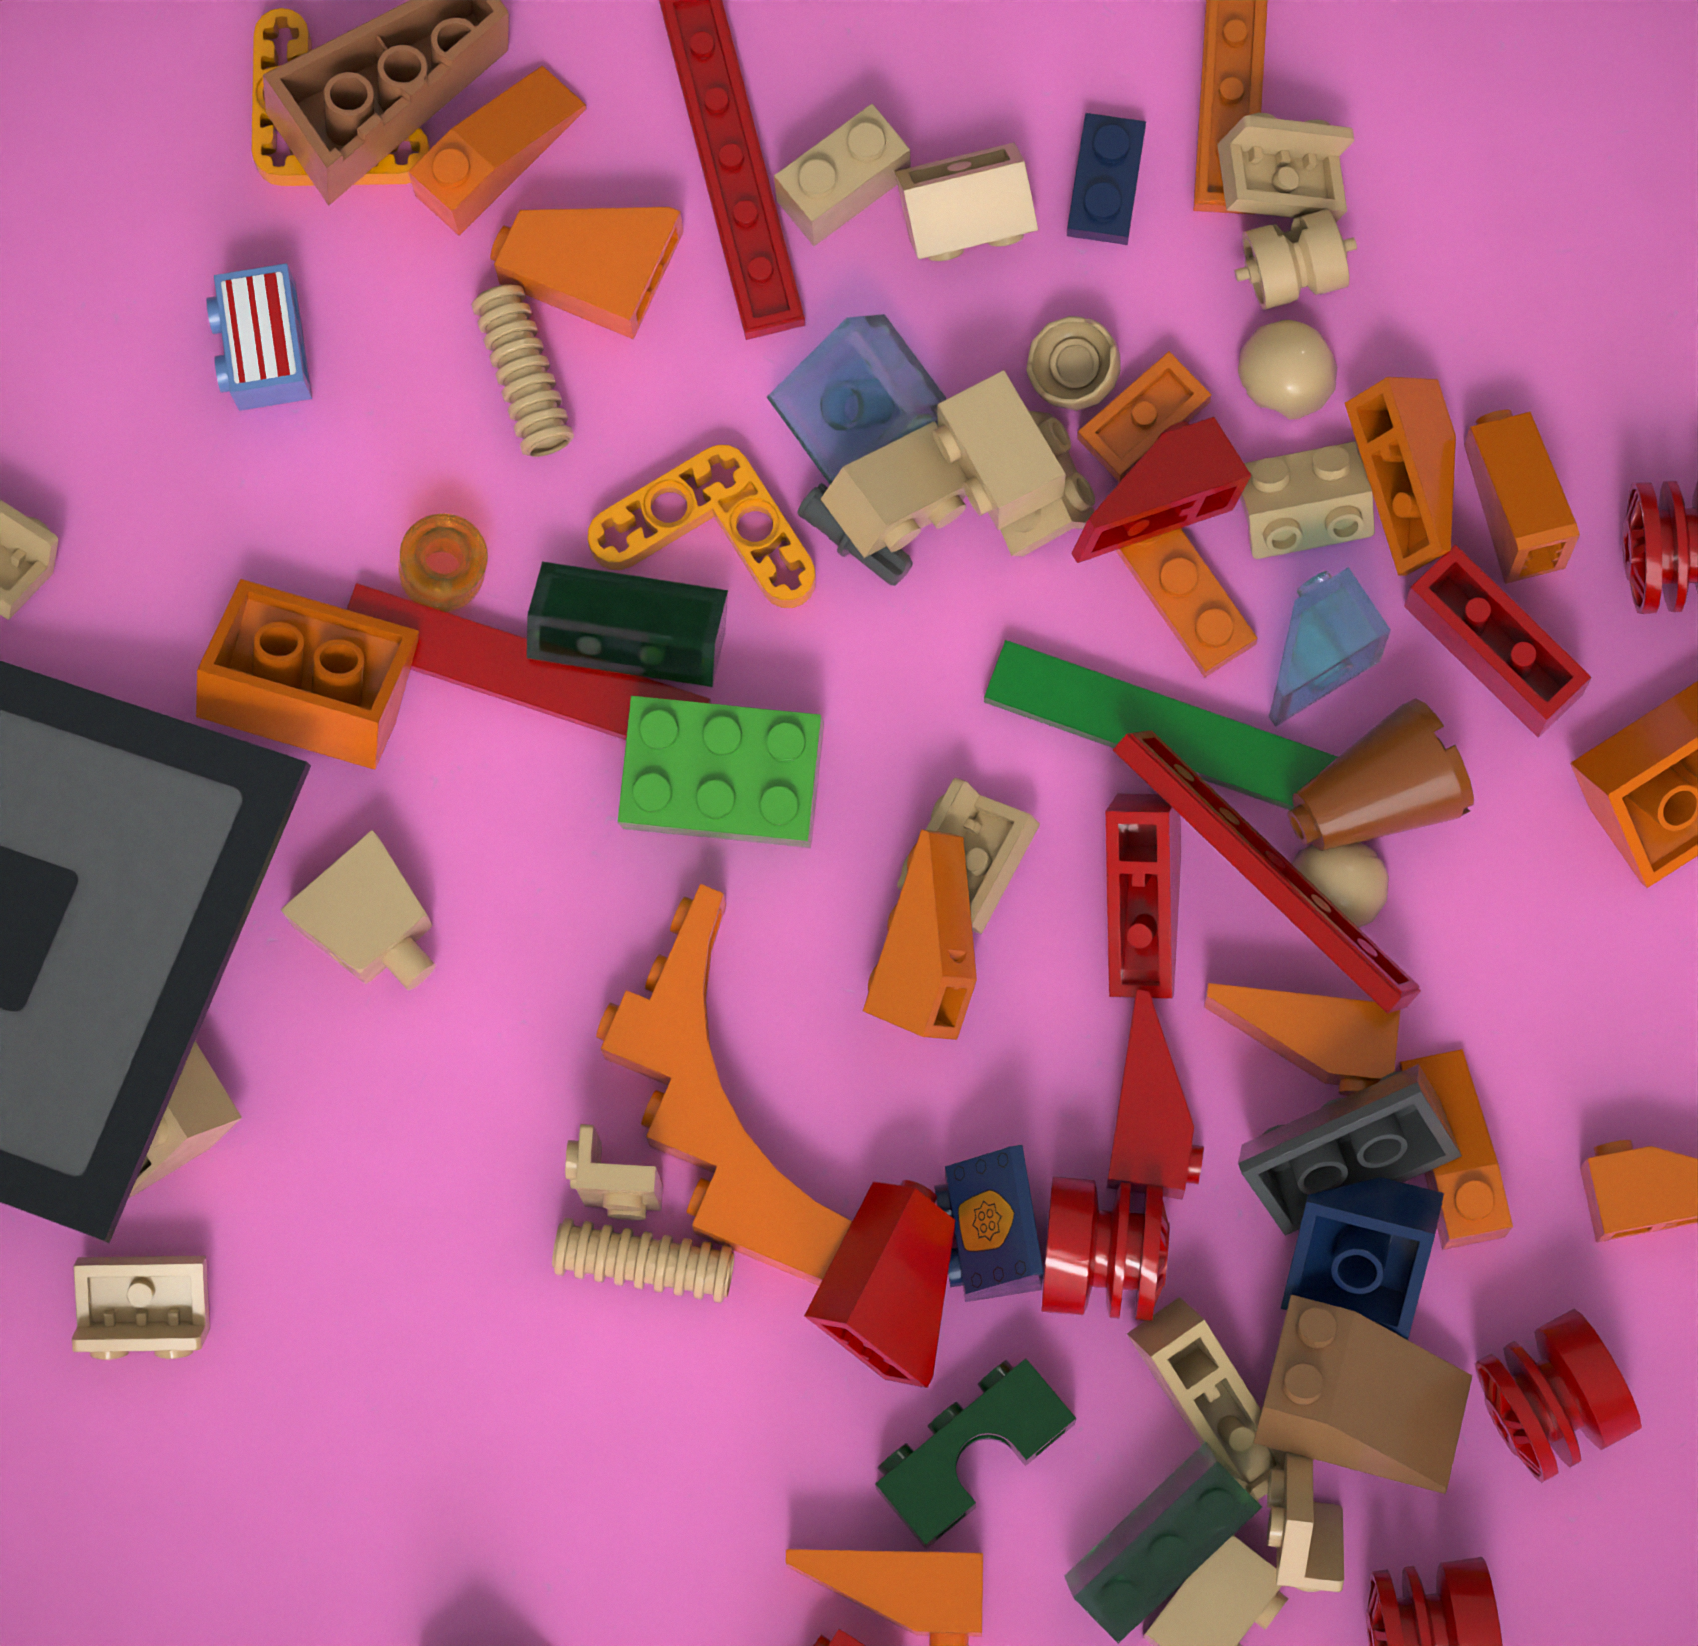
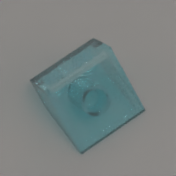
M885 314L847 317L767 396V399L829 484L833 482L843 466L933 421L938 425L937 404L947 399Z
M1349 567L1333 577L1329 571H1323L1306 581L1296 591L1299 598L1294 601L1268 716L1275 727L1381 661L1391 629Z

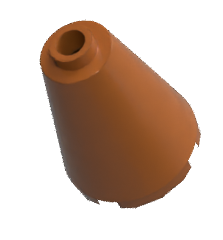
M1415 698L1400 705L1293 794L1294 808L1288 811V818L1294 833L1302 844L1307 845L1312 842L1318 850L1324 851L1458 819L1470 812L1468 807L1474 805V795L1462 757L1456 745L1446 749L1434 732L1443 728L1444 725L1426 703Z

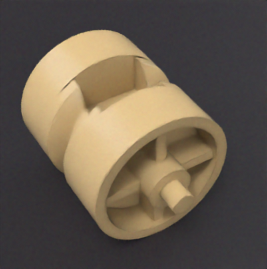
M1329 209L1294 219L1290 231L1283 232L1276 224H1270L1244 231L1242 234L1245 267L1235 269V277L1237 282L1249 280L1263 310L1298 300L1301 288L1308 287L1315 295L1349 286L1347 252L1356 250L1357 244L1354 237L1343 240Z

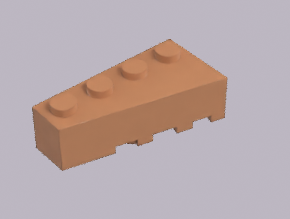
M409 0L263 75L266 114L328 206L508 51L509 12L501 0Z

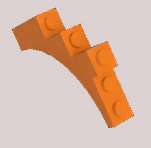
M700 884L694 899L692 900L684 896L676 910L670 932L678 936L669 956L666 957L659 954L652 965L645 984V990L653 992L650 1000L626 990L620 1005L610 1002L600 1021L596 1038L604 1041L601 1051L605 1060L668 1085L665 1093L658 1090L654 1091L641 1121L642 1126L649 1128L646 1135L649 1146L714 1173L711 1181L704 1178L699 1180L687 1208V1214L695 1217L692 1224L695 1235L722 1246L729 1245L732 1247V1250L820 1286L852 1221L815 1202L772 1165L745 1132L721 1087L710 1049L706 998L711 953L726 909L724 893Z

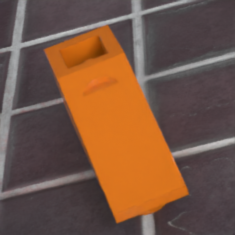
M921 829L918 841L908 856V872L898 902L888 918V933L878 964L872 970L868 980L869 992L863 1012L921 1037L958 1040L977 981L964 838L957 834Z

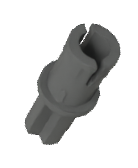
M821 483L818 487L813 488L801 503L797 515L805 519L813 527H816L838 546L837 553L845 557L852 554L889 585H897L908 574L913 565L910 556L902 549L891 552L886 546L864 558L821 501V497L828 487Z

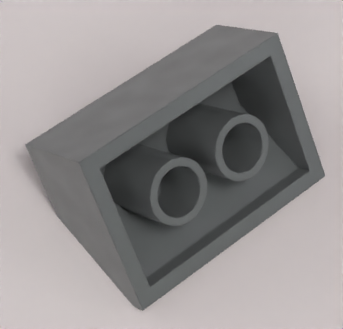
M1418 1064L1404 1071L1390 1073L1378 1083L1345 1098L1331 1100L1319 1110L1286 1125H1277L1268 1129L1261 1136L1242 1144L1238 1165L1246 1181L1286 1236L1300 1229L1309 1194L1378 1177L1404 1183L1462 1155L1439 1096Z

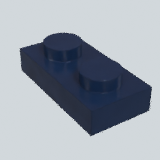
M1085 113L1067 227L1068 237L1128 245L1146 121Z

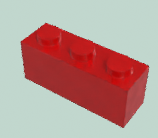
M1456 544L1451 548V551L1444 554L1410 587L1404 607L1538 738L1583 696L1592 677Z

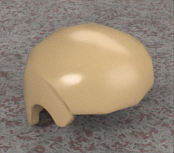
M1067 316L1047 323L1032 340L1026 371L1035 391L1045 401L1056 407L1078 411L1099 404L1115 388L1121 371V356L1116 341L1101 323L1091 318Z
M1280 320L1259 327L1241 348L1238 374L1247 395L1257 406L1275 410L1292 420L1300 419L1322 409L1335 391L1338 367L1327 343L1318 331L1298 321Z
M1358 842L1324 851L1318 850L1312 844L1299 851L1291 863L1358 928L1372 923L1387 902L1389 876L1384 862L1378 858L1377 853L1365 844Z

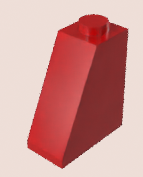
M903 1180L901 1185L873 1181L804 1317L884 1380L928 1388L934 1374L956 1220L935 1204L937 1195L922 1184L911 1180Z

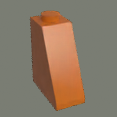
M671 207L519 210L512 227L504 225L497 234L490 259L495 261L494 267L500 285H519L523 287L525 295L634 339L683 235L681 211Z
M1504 409L1479 417L1475 421L1476 425L1470 426L1464 447L1504 583L1507 584L1565 569L1580 533L1531 411L1513 416L1511 410Z

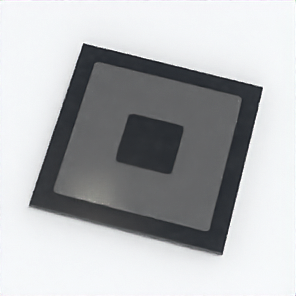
M0 661V1203L110 1243L311 765L306 761Z

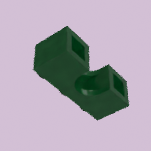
M1026 1358L1016 1367H1013L1008 1360L999 1364L977 1384L984 1392L965 1409L958 1402L950 1405L927 1426L934 1434L915 1451H913L908 1443L904 1444L878 1466L877 1469L884 1477L875 1483L876 1490L925 1549H928L976 1508V1502L961 1485L956 1473L958 1459L968 1446L981 1440L999 1441L1007 1445L1026 1466L1075 1425L1076 1417Z

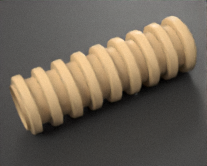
M513 284L499 285L482 292L474 299L471 306L474 314L481 316L477 323L480 332L486 333L483 339L486 349L493 351L489 356L493 367L499 368L495 375L498 384L505 386L501 391L505 402L512 403L507 410L510 419L518 421L513 427L516 436L524 438L520 443L522 454L532 457L549 455L566 447L574 438L572 427L564 425L568 420L566 410L558 408L562 403V398L558 391L552 390L556 385L554 375L547 372L550 367L548 358L540 355L544 347L541 339L535 337L538 332L536 323L528 320L532 312L529 304L523 302L526 298L523 287Z
M565 1218L558 1226L553 1249L552 1267L555 1274L564 1276L566 1270L574 1271V1276L578 1279H584L587 1273L593 1274L596 1282L603 1283L606 1277L614 1278V1284L618 1286H623L625 1280L633 1281L636 1289H643L645 1284L654 1285L655 1292L663 1293L665 1287L673 1288V1293L677 1296H683L686 1290L692 1291L695 1299L702 1300L704 1294L713 1295L714 1302L722 1303L724 1297H727L729 1293L735 1253H732V1247L729 1245H723L720 1251L712 1249L711 1242L704 1241L701 1247L693 1246L692 1239L684 1238L682 1243L679 1244L673 1243L671 1235H663L662 1240L653 1239L652 1232L644 1231L642 1237L633 1236V1230L630 1228H624L621 1234L615 1233L612 1225L605 1224L602 1230L594 1229L593 1222L585 1221L582 1227L574 1226L573 1219Z

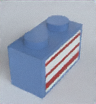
M288 264L214 275L216 296L208 297L206 303L212 333H222L225 355L215 356L214 358L220 392H230L239 411L312 399L296 282Z

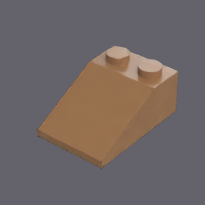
M1291 1295L1253 1443L1446 1494L1473 1375L1355 1311Z

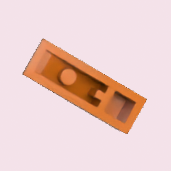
M540 66L452 127L408 171L415 196L460 236L587 109L586 104L544 66Z
M1386 377L1344 404L1367 478L1372 488L1373 497L1398 576H1407L1451 551L1456 434L1438 379Z
M1208 983L1204 1008L1322 1083L1339 1085L1338 1093L1340 1095H1352L1378 1083L1386 1075L1395 1072L1400 1010L1387 1014L1374 1001Z
M1463 1049L1401 1061L1399 1063L1401 1071L1418 1064L1439 1096L1462 1155L1455 1160L1424 1173L1428 1189L1444 1193L1437 1224L1442 1250L1506 1237L1513 1228L1498 1160Z
M1619 1140L1594 1147L1595 1157L1587 1158L1580 1167L1596 1243L1698 1224L1697 1158L1653 1146L1633 1149L1631 1140Z
M786 1549L785 1563L788 1568L915 1635L929 1636V1646H969V1636L982 1637L983 1553Z

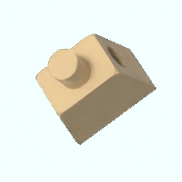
M373 830L367 833L280 909L295 930L365 984L372 981L385 968H388L407 990H412L422 983L436 967V964L416 943L418 939L429 931L432 923Z

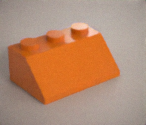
M240 579L197 669L196 717L376 770L396 724L419 639V631Z
M1696 681L1570 763L1591 812L1639 881L1646 888H1649L1698 856V681Z

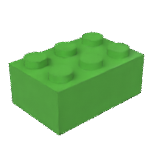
M631 696L618 823L623 829L811 848L824 729L822 716L820 714Z

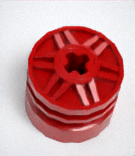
M1663 481L1660 489L1659 505L1657 504L1656 493L1651 482L1631 484L1628 495L1627 514L1623 521L1622 551L1625 575L1630 582L1633 603L1639 614L1657 613L1660 606L1662 589L1665 603L1670 612H1682L1686 603L1689 583H1695L1698 594V481L1694 490L1691 508H1685L1684 499L1677 481Z
M1052 1177L1041 1312L1084 1315L1092 1287L1105 1288L1109 1318L1119 1319L1123 1290L1136 1291L1135 1320L1152 1322L1154 1307L1162 1288L1165 1287L1170 1222H1168L1163 1202V1186H1146L1142 1214L1129 1212L1131 1183H1120L1112 1211L1099 1210L1095 1180Z
M1576 1309L1570 1310L1534 1331L1538 1352L1541 1357L1540 1361L1535 1362L1523 1347L1513 1341L1503 1348L1509 1371L1492 1353L1475 1363L1477 1377L1485 1396V1405L1495 1427L1511 1452L1522 1460L1531 1474L1541 1483L1559 1473L1552 1449L1569 1467L1582 1461L1578 1440L1574 1431L1581 1429L1595 1446L1603 1450L1642 1428L1640 1414L1622 1373L1595 1329Z
M1483 1557L1440 1562L1436 1576V1593L1425 1595L1422 1581L1414 1566L1403 1568V1598L1398 1599L1396 1598L1394 1585L1388 1569L1372 1571L1370 1573V1596L1368 1608L1366 1609L1369 1646H1503L1492 1580L1487 1563Z

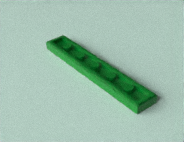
M1007 640L1004 642L984 696V703L1115 748L1127 733L1152 730L1203 780L1287 810L1294 808L1293 794L1338 758V756Z

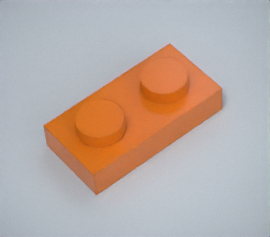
M1168 351L1077 431V439L1120 483L1165 429L1178 422H1189L1211 402L1212 394Z

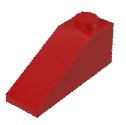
M1215 417L1189 424L1187 421L1178 422L1165 429L1159 435L1155 443L1088 518L1071 553L1077 563L1227 513L1234 509L1251 477V473Z
M1117 793L1105 811L1109 997L1135 998L1136 990L1138 989L1149 991L1151 998L1172 999L1175 987L1181 868L1180 814L1159 794Z
M1137 989L1106 1188L1118 1190L1121 1182L1131 1183L1130 1192L1145 1194L1147 1185L1163 1186V1197L1182 1200L1186 1183L1199 1184L1204 1146L1192 1145L1194 1124L1150 992Z

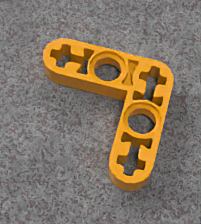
M273 9L261 16L255 25L253 34L251 146L253 160L262 178L271 184L279 186H315L295 155L287 156L285 166L281 167L274 166L272 158L266 155L276 153L277 133L274 124L267 116L265 110L263 75L279 67L278 53L274 42L268 39L277 38L281 28L290 29L292 38L295 39L289 40L287 43L288 62L312 50L310 33L302 16L291 9ZM418 128L404 140L410 142L412 151L419 152L409 155L408 164L398 165L394 155L388 154L378 163V166L373 167L354 185L411 183L408 171L430 150L427 136L422 129ZM397 146L391 153L396 152L399 146Z
M715 445L705 449L600 512L592 520L588 528L587 540L593 558L601 566L609 570H624L634 566L714 517L763 595L772 604L781 608H795L803 605L810 599L816 588L815 567L810 556L747 458L738 449L730 445ZM720 463L725 470L735 466L737 469L733 472L734 485L725 489L724 485L720 482L711 484L702 490L703 498L707 503L698 506L694 491L685 480L694 477L696 487L699 488L712 479L711 467ZM667 492L679 494L687 502V510L684 516L672 523H664L658 520L652 513V505L655 499ZM641 509L645 524L654 535L644 538L643 529L640 527L626 537L628 548L625 551L619 553L614 546L603 549L601 546L606 543L604 531L613 526L619 533L628 531L637 525L632 512ZM752 511H760L767 514L773 523L770 535L758 542L744 539L737 530L740 518ZM782 541H786L788 546L778 548L779 556L787 569L794 571L801 568L803 570L798 575L799 587L792 591L786 584H781L777 587L773 585L777 580V571L768 554L773 552ZM767 555L760 563H757L754 559Z

